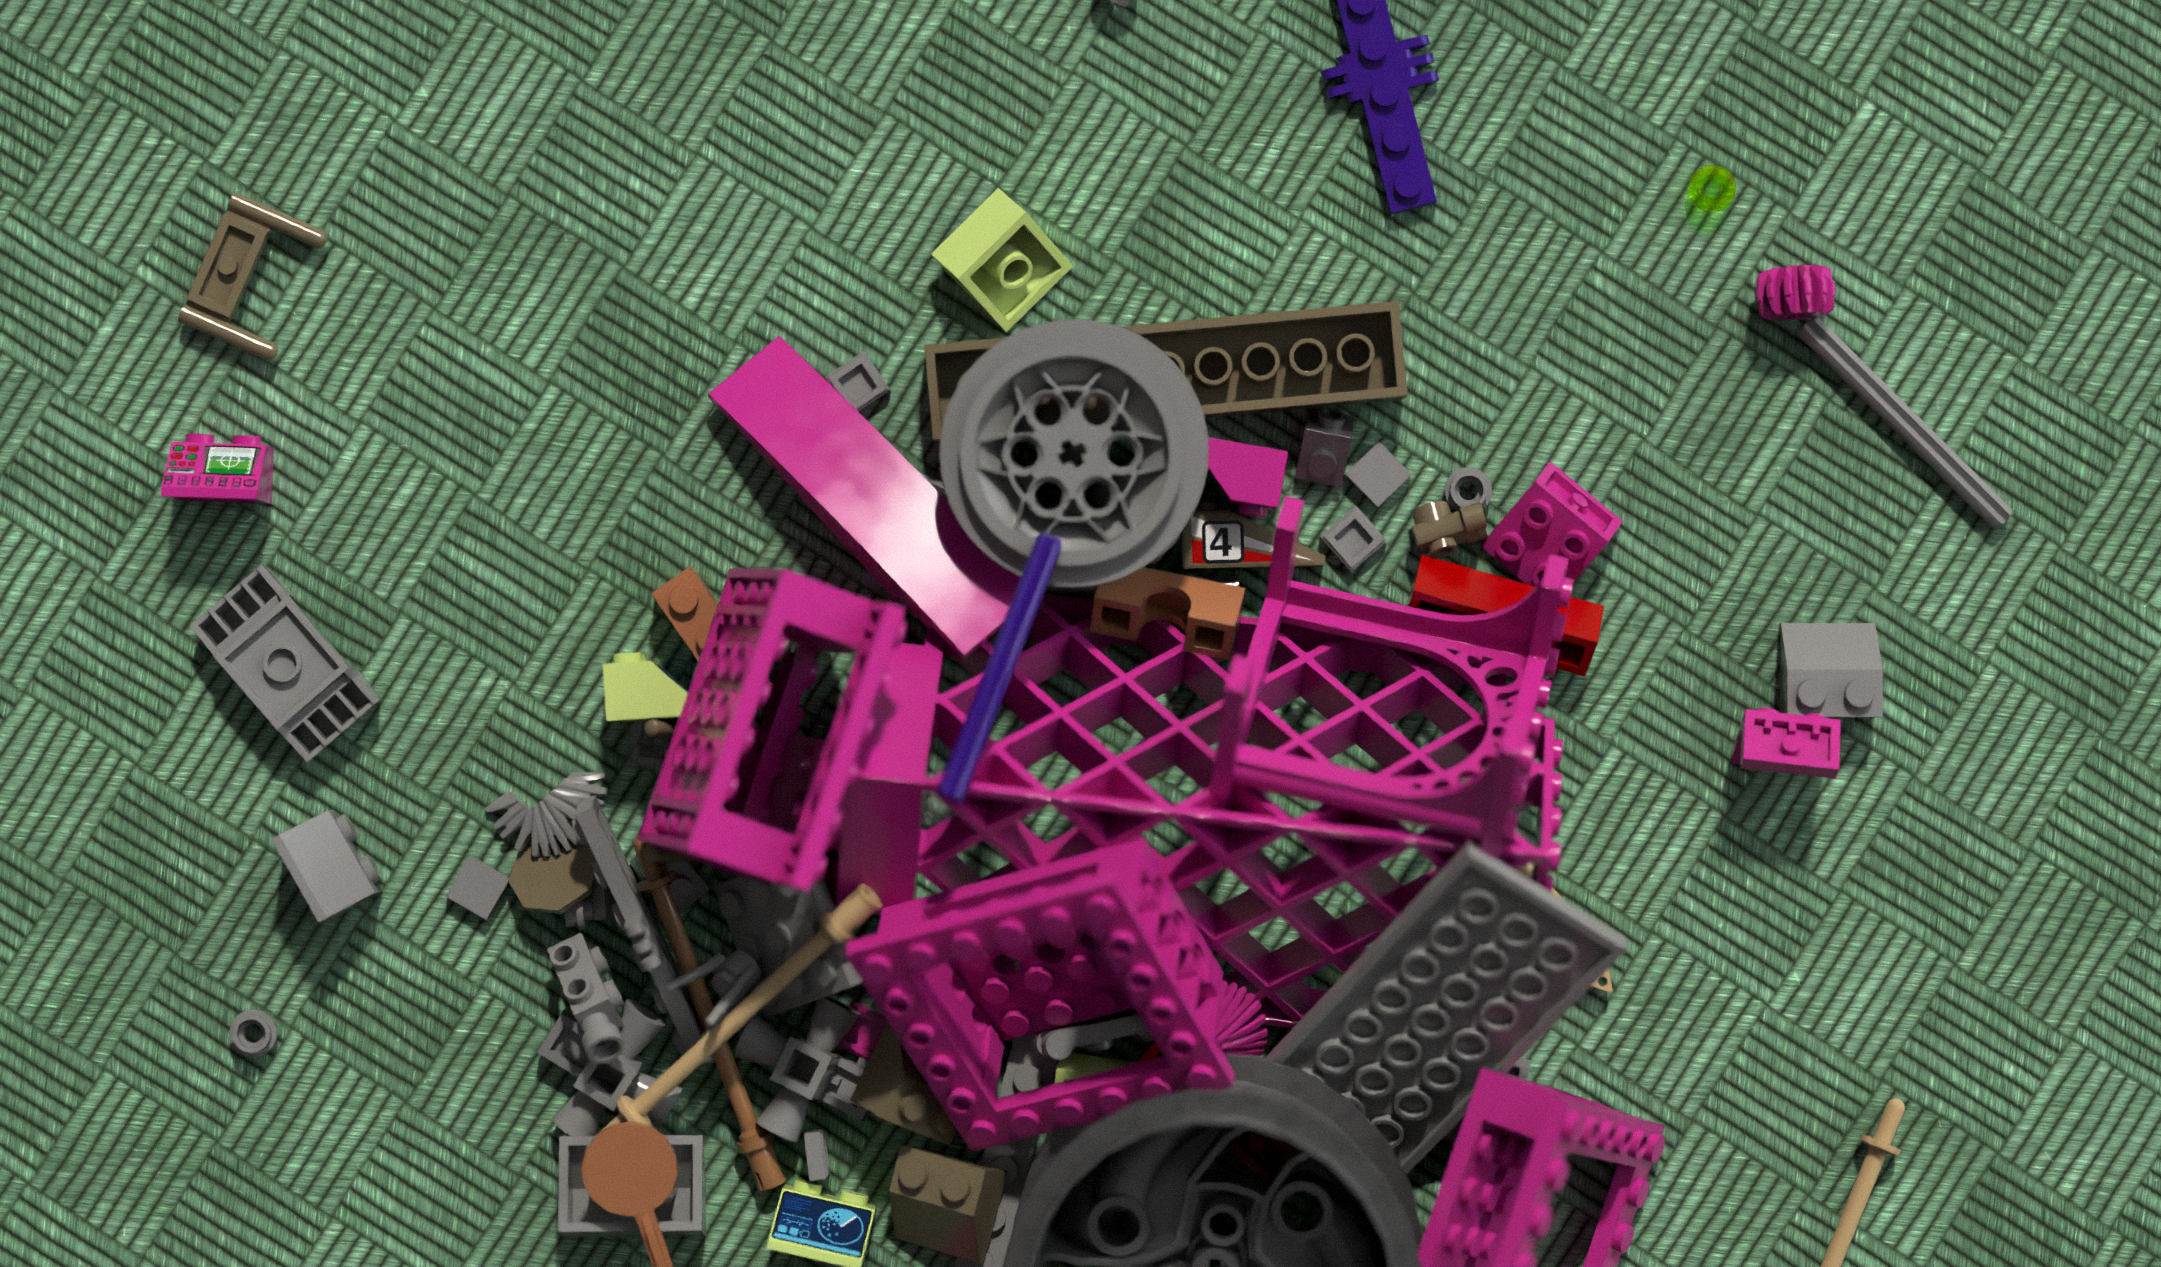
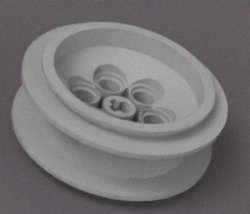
M1061 320L1038 324L1020 330L990 348L968 370L956 388L944 418L940 440V465L945 492L957 520L972 541L992 560L1007 570L1022 576L1037 535L1042 532L1054 535L1062 540V548L1048 584L1066 587L1093 586L1111 582L1141 569L1157 558L1172 544L1191 519L1205 486L1209 461V442L1205 417L1200 402L1181 369L1168 355L1144 337L1128 329L1094 320ZM1093 397L1105 399L1111 408L1109 419L1102 425L1091 423L1085 416V405ZM1043 398H1053L1061 405L1062 416L1055 425H1046L1037 417L1036 407ZM1117 439L1128 440L1135 448V459L1129 466H1118L1110 459L1109 448ZM1020 440H1029L1038 449V460L1031 467H1022L1013 459V447ZM1067 440H1070L1073 445L1082 443L1085 446L1087 453L1081 456L1084 460L1081 466H1077L1074 461L1067 463L1063 461L1061 453L1067 451L1063 446ZM1101 481L1110 488L1112 496L1107 507L1102 509L1094 508L1087 502L1085 490L1091 482ZM1053 482L1060 486L1063 492V500L1059 507L1048 509L1039 503L1037 491L1042 483Z

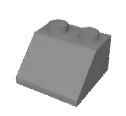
M1780 623V713L1795 715L1815 713L1826 718L1883 717V668L1876 624Z
M327 810L271 839L318 922L333 920L382 892L377 884L382 879L379 869L369 855L362 858L353 842L359 838L355 827L345 813L338 816L335 810Z

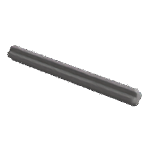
M1819 317L1810 318L1800 328L1798 332L1799 337L1992 528L2002 526L2013 513L2012 509Z

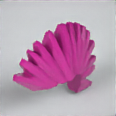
M1222 981L1216 1039L1221 1046L1222 1052L1225 1054L1262 1056L1264 1048L1261 1046L1267 1044V1040L1264 1037L1268 1036V1031L1266 1028L1259 1026L1265 1023L1267 1019L1265 1014L1254 1015L1262 1008L1259 1000H1254L1256 997L1253 993L1246 994L1247 989L1244 986L1237 990L1238 985L1232 982L1227 986V982Z

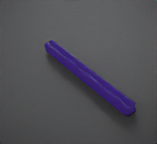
M1042 532L1036 537L939 784L938 796L951 803L960 804L964 799L1061 551L1062 540L1054 535Z

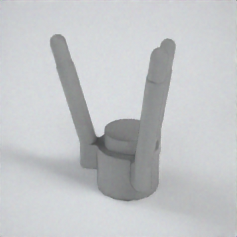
M736 950L725 958L722 954L717 953L707 963L664 985V990L669 993L711 972L714 974L711 983L715 992L722 999L707 1017L706 1024L708 1026L699 1040L730 1013L735 1005L746 995V992L760 979L761 970L757 962L749 954Z

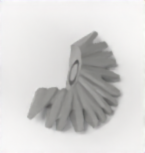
M572 772L556 789H553L533 808L527 807V803L519 799L513 792L508 791L488 805L485 810L487 813L506 812L493 827L496 831L504 829L500 834L504 840L520 832L514 847L518 851L522 852L531 841L532 856L539 857L542 850L545 858L550 857L551 848L555 856L561 855L560 843L567 852L572 850L570 841L576 846L580 844L572 826V820L576 819L575 812L578 802L594 795H607V788L593 785L607 779L606 772ZM598 799L600 805L605 806L606 802Z

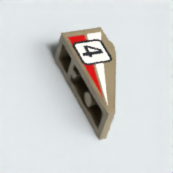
M1219 502L1198 503L1191 519L1181 532L1182 570L1270 568L1275 536L1274 531L1229 510L1219 511ZM1298 543L1294 568L1325 566V555Z

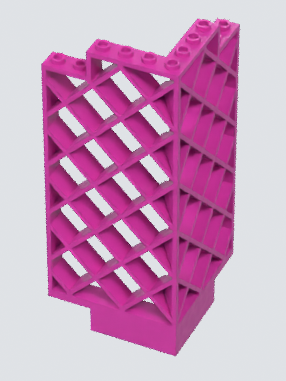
M1043 594L1028 635L1038 644L1020 653L1001 704H1005L1028 726L997 743L988 736L963 801L960 804L951 803L938 796V787L945 771L933 777H927L932 737H938L953 751L993 646L986 641L967 658L962 660L933 628L931 631L927 629L925 646L900 643L896 649L891 650L886 665L890 670L888 683L883 693L875 697L870 712L874 717L871 732L867 740L859 744L854 759L858 763L857 773L851 787L847 790L844 789L836 908L863 883L872 889L881 900L880 903L883 906L873 913L881 915L882 908L916 899L918 873L922 874L944 892L1141 839L1140 834L1168 819H1173L1196 841L1165 858L1150 844L1149 846L1210 950L1214 949L1236 969V971L1224 976L1222 981H1226L1227 986L1232 982L1238 985L1237 990L1244 986L1247 989L1246 994L1253 993L1256 998L1254 1000H1259L1262 1008L1254 1015L1265 1014L1267 1019L1262 1025L1294 1028L1328 992L1327 990L1311 989L1301 980L1302 978L1331 963L1341 972L1345 973L1368 949L1366 946L1373 943L1467 842L1479 849L1481 848L1482 840L1432 828H1426L1415 834L1400 821L1322 804L1294 820L1265 796L1270 792L1233 784L1229 798L1210 794L1215 751L1209 746L1217 742L1224 688L1229 676L1218 664L1225 659L1183 651L1186 633L1179 625L1166 620H1155L1145 624L1140 629L1137 641L1090 632L1094 599ZM1241 617L1231 657L1236 655L1247 658L1259 618ZM1283 623L1269 667L1271 673L1267 674L1248 739L1258 748L1332 764L1329 761L1330 758L1357 744L1385 768L1377 773L1378 775L1417 777L1447 770L1472 755L1480 746L1487 732V716L1484 705L1483 714L1480 715L1452 691L1462 684L1469 683L1456 671L1433 658L1407 650ZM1115 643L1142 646L1155 658L1125 673L1105 656L1101 650ZM950 655L973 678L943 694H939L944 656ZM1469 664L1472 667L1479 668L1477 665ZM1067 669L1092 692L1061 708L1037 685ZM1347 670L1369 672L1378 676L1388 687L1362 701L1335 677ZM1507 674L1492 675L1485 681L1489 685L1503 687L1506 686ZM1184 683L1210 706L1183 721H1179L1154 698ZM1300 696L1327 719V721L1302 735L1295 732L1272 712ZM1506 700L1496 701L1498 705L1506 707ZM1416 710L1446 734L1421 749H1418L1391 726L1394 722ZM1121 717L1140 733L1146 741L1116 757L1090 733ZM1543 718L1538 742L1528 740V742L1533 743V746H1536L1534 758H1538V762L1533 759L1529 775L1520 773L1519 777L1527 779L1522 807L1512 806L1511 811L1520 814L1530 807H1537L1536 848L1515 831L1513 842L1503 840L1499 859L1497 860L1514 870L1534 861L1531 880L1552 893L1553 876H1548V871L1557 872L1560 858V842H1552V836L1558 837L1561 821V808L1553 807V802H1559L1562 774L1554 773V768L1560 767L1563 741L1561 739H1554L1555 719ZM1493 734L1496 737H1503L1501 734ZM1057 751L1082 776L1055 791H1049L1025 768ZM1483 763L1482 765L1486 767L1489 763ZM1176 765L1203 790L1176 805H1170L1145 782ZM925 791H931L956 813L928 830L922 829ZM1047 805H1052L1076 828L1048 843H1044L1019 820ZM1290 833H1294L1316 855L1282 871L1259 849ZM986 839L1011 863L982 878L963 862L957 854ZM1414 847L1437 867L1401 885L1380 863ZM1226 867L1249 890L1217 905L1194 883ZM1346 881L1368 903L1335 919L1313 898ZM1280 916L1302 937L1273 952H1269L1248 931ZM1090 932L1085 933L1086 936L1092 937ZM1050 943L1041 945L1045 949L1052 951L1063 949L1055 947ZM1006 954L998 956L1000 959L1007 962L1018 961L1016 959L1010 958Z

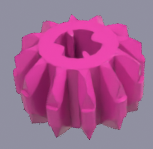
M1817 264L1787 265L1786 267L1765 270L1757 275L1755 302L1758 305L1759 316L1766 320L1791 321L1818 318L1821 315H1827L1834 308V298L1836 296L1835 281L1832 280L1831 269Z

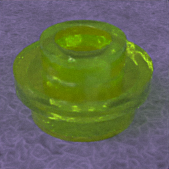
M1707 165L1698 169L1692 175L1688 185L1689 197L1698 209L1710 213L1719 212L1728 207L1733 201L1736 194V183L1732 174L1727 169L1718 165ZM1714 181L1719 185L1720 193L1717 197L1711 198L1705 195L1703 191L1705 182Z

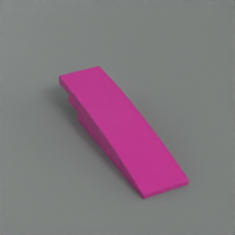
M780 336L708 393L709 399L894 600L898 602L901 599L929 631L934 628L962 660L967 658L1001 629L1020 577L992 560L972 541L957 520L948 501Z

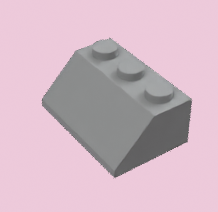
M664 1135L676 1153L678 1175L671 1194L661 1206L655 1209L663 1236H706V1178L703 1135ZM559 1136L558 1232L563 1237H642L634 1216H622L607 1212L592 1200L583 1184L581 1165L586 1147L595 1136Z

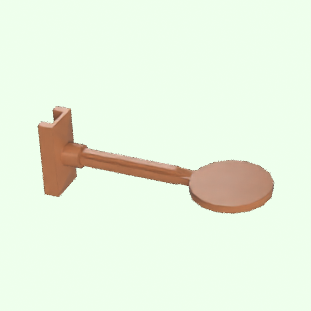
M634 1121L615 1123L598 1132L586 1147L581 1165L583 1184L592 1200L607 1212L622 1216H634L636 1218L652 1267H674L655 1209L661 1206L673 1191L678 1175L676 1153L667 1137L652 1126Z

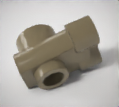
M1434 501L1418 507L1412 513L1415 525L1412 526L1413 538L1419 554L1429 552L1431 557L1441 558L1454 553L1458 549V544L1465 542L1470 544L1488 538L1486 518L1480 502L1459 508V511L1451 513L1448 502Z

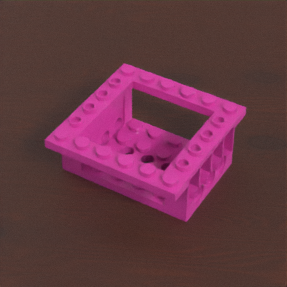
M730 568L637 840L712 866L711 868L727 874L810 891L812 883L815 884L819 881L825 867L826 858L822 853L827 838L834 835L841 820L842 810L838 806L844 789H849L855 779L858 763L854 759L860 742H865L871 732L874 717L870 712L875 697L883 693L888 683L890 670L886 665L891 650L899 646L904 636L906 624L902 621L905 609L888 602L869 601L786 569ZM786 640H789L731 812H726L721 809L724 801L729 802L735 792L738 775L734 774L739 756L747 753L753 740L754 728L750 727L755 710L756 708L760 709L764 705L769 693L770 682L766 678L772 661H778ZM817 651L856 654L795 835L763 825L769 817L773 804L772 797L768 796L773 779H779L787 765L788 753L784 752L783 749L789 733H796L803 718V708L799 707L804 688L809 690L813 686L818 674L819 664L814 662Z
M1145 838L882 908L877 934L851 940L847 943L845 956L971 1152L1100 1120L1139 1100L1190 1089L1220 1090L1232 1087L1234 1084L1235 1072L1215 1040L1223 971ZM1090 932L1093 938L1086 936L1085 933ZM1050 943L1055 947L1063 949L1052 951L1045 949L1041 945ZM1006 954L1010 958L1016 959L1018 961L1007 962L1000 959L998 956ZM1132 1008L1137 1010L1164 1057L1002 1098L996 1096L1005 1041Z
M1481 1067L1418 1251L1421 1267H1536L1537 1259L1532 1255L1538 1238L1544 1237L1551 1226L1553 1211L1548 1208L1554 1191H1559L1566 1182L1569 1164L1565 1162L1568 1152L1618 1163L1583 1267H1617L1621 1253H1625L1628 1250L1633 1239L1634 1227L1631 1224L1637 1208L1644 1204L1648 1196L1649 1182L1646 1180L1652 1163H1656L1663 1152L1665 1138L1662 1136L1665 1126L1629 1115L1546 1084Z

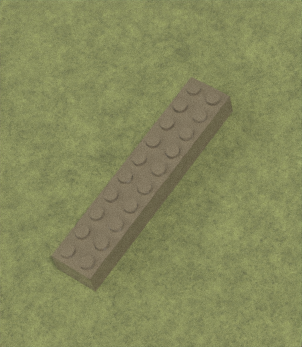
M1399 301L1122 326V328L1144 337L1173 360L1190 382L1200 402L1205 418L1404 400L1408 396ZM1007 337L924 345L934 443H940L943 422L949 403L965 374L982 355ZM1046 397L1038 403L1036 414L1042 423L1055 425L1060 421L1062 408L1057 400ZM1093 397L1086 403L1084 412L1088 421L1096 425H1102L1109 419L1111 408L1105 399Z

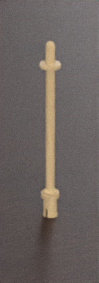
M861 883L857 890L834 911L828 909L820 916V930L635 1100L627 1095L617 1099V1106L621 1113L602 1130L615 1123L632 1121L651 1126L648 1112L832 944L842 943L846 945L854 937L853 931L883 906L873 890Z
M1898 1098L1891 1099L1886 1104L1874 1136L1870 1137L1865 1134L1860 1136V1140L1864 1144L1869 1145V1148L1820 1267H1841L1887 1153L1893 1156H1899L1901 1153V1149L1891 1145L1905 1111L1903 1101Z

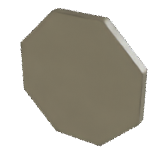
M530 841L522 852L518 851L508 881L524 909L527 911L562 914L593 893L597 879L592 868V862H595L596 859L590 846L586 845L583 847L581 844L576 846L570 841L572 850L567 852L560 843L561 855L555 856L551 848L550 857L545 858L542 850L539 857L532 856Z

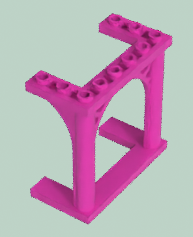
M1285 496L1275 529L1266 598L1247 658L1235 655L1224 688L1210 794L1229 798L1233 784L1480 839L1482 840L1480 850L1492 858L1499 859L1503 840L1513 842L1519 813L1511 811L1512 806L1521 808L1527 779L1519 777L1520 773L1529 775L1536 746H1533V743L1528 742V740L1538 742L1544 713L1536 712V708L1546 709L1552 681L1544 680V677H1554L1560 649L1551 648L1552 641L1561 643L1567 615L1558 613L1559 606L1568 608L1574 580L1565 578L1569 558L1550 554L1546 570L1536 587L1520 601L1509 607L1478 615H1449L1292 581L1304 500ZM1283 623L1407 650L1433 658L1456 671L1474 688L1482 700L1487 716V732L1480 746L1472 755L1452 768L1435 774L1417 777H1392L1372 774L1245 744ZM1469 664L1477 665L1479 668L1472 667ZM1496 674H1508L1515 678L1512 684L1503 687L1489 685L1485 680ZM1508 700L1506 707L1498 705L1496 701ZM1493 734H1501L1503 737H1496ZM1483 763H1489L1484 769L1480 767ZM1461 778H1470L1462 783H1459V780Z

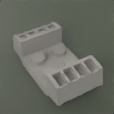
M261 564L192 623L190 628L268 721L308 763L379 701L380 695L358 670H353L305 615L293 601L292 597L294 595L269 568Z

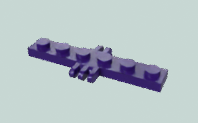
M1335 0L1349 54L1336 58L1337 67L1321 71L1323 81L1341 77L1343 82L1342 85L1325 90L1327 99L1346 96L1348 104L1361 101L1390 215L1436 204L1437 200L1408 90L1439 81L1437 71H1429L1418 75L1417 71L1419 67L1434 63L1433 54L1427 53L1414 57L1412 52L1413 49H1421L1430 45L1428 35L1396 42L1386 0Z

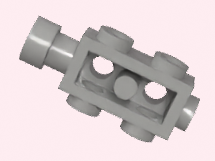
M579 933L547 948V951L573 1015L584 1033L582 1044L589 1060L597 1064L608 1063L618 1058L624 1050V1042L618 1030L624 1024L617 1010L618 1007L624 1005V1001L613 979L608 981L604 979L603 974L610 972V968L600 947L596 946L590 949L582 933Z

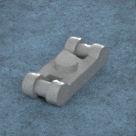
M1128 1010L1038 1032L1033 1037V1047L1039 1055L1062 1060L1071 1054L1073 1047L1085 1045L1086 1051H1098L1114 1047L1113 1039L1130 1036L1146 1041L1154 1039L1137 1010Z

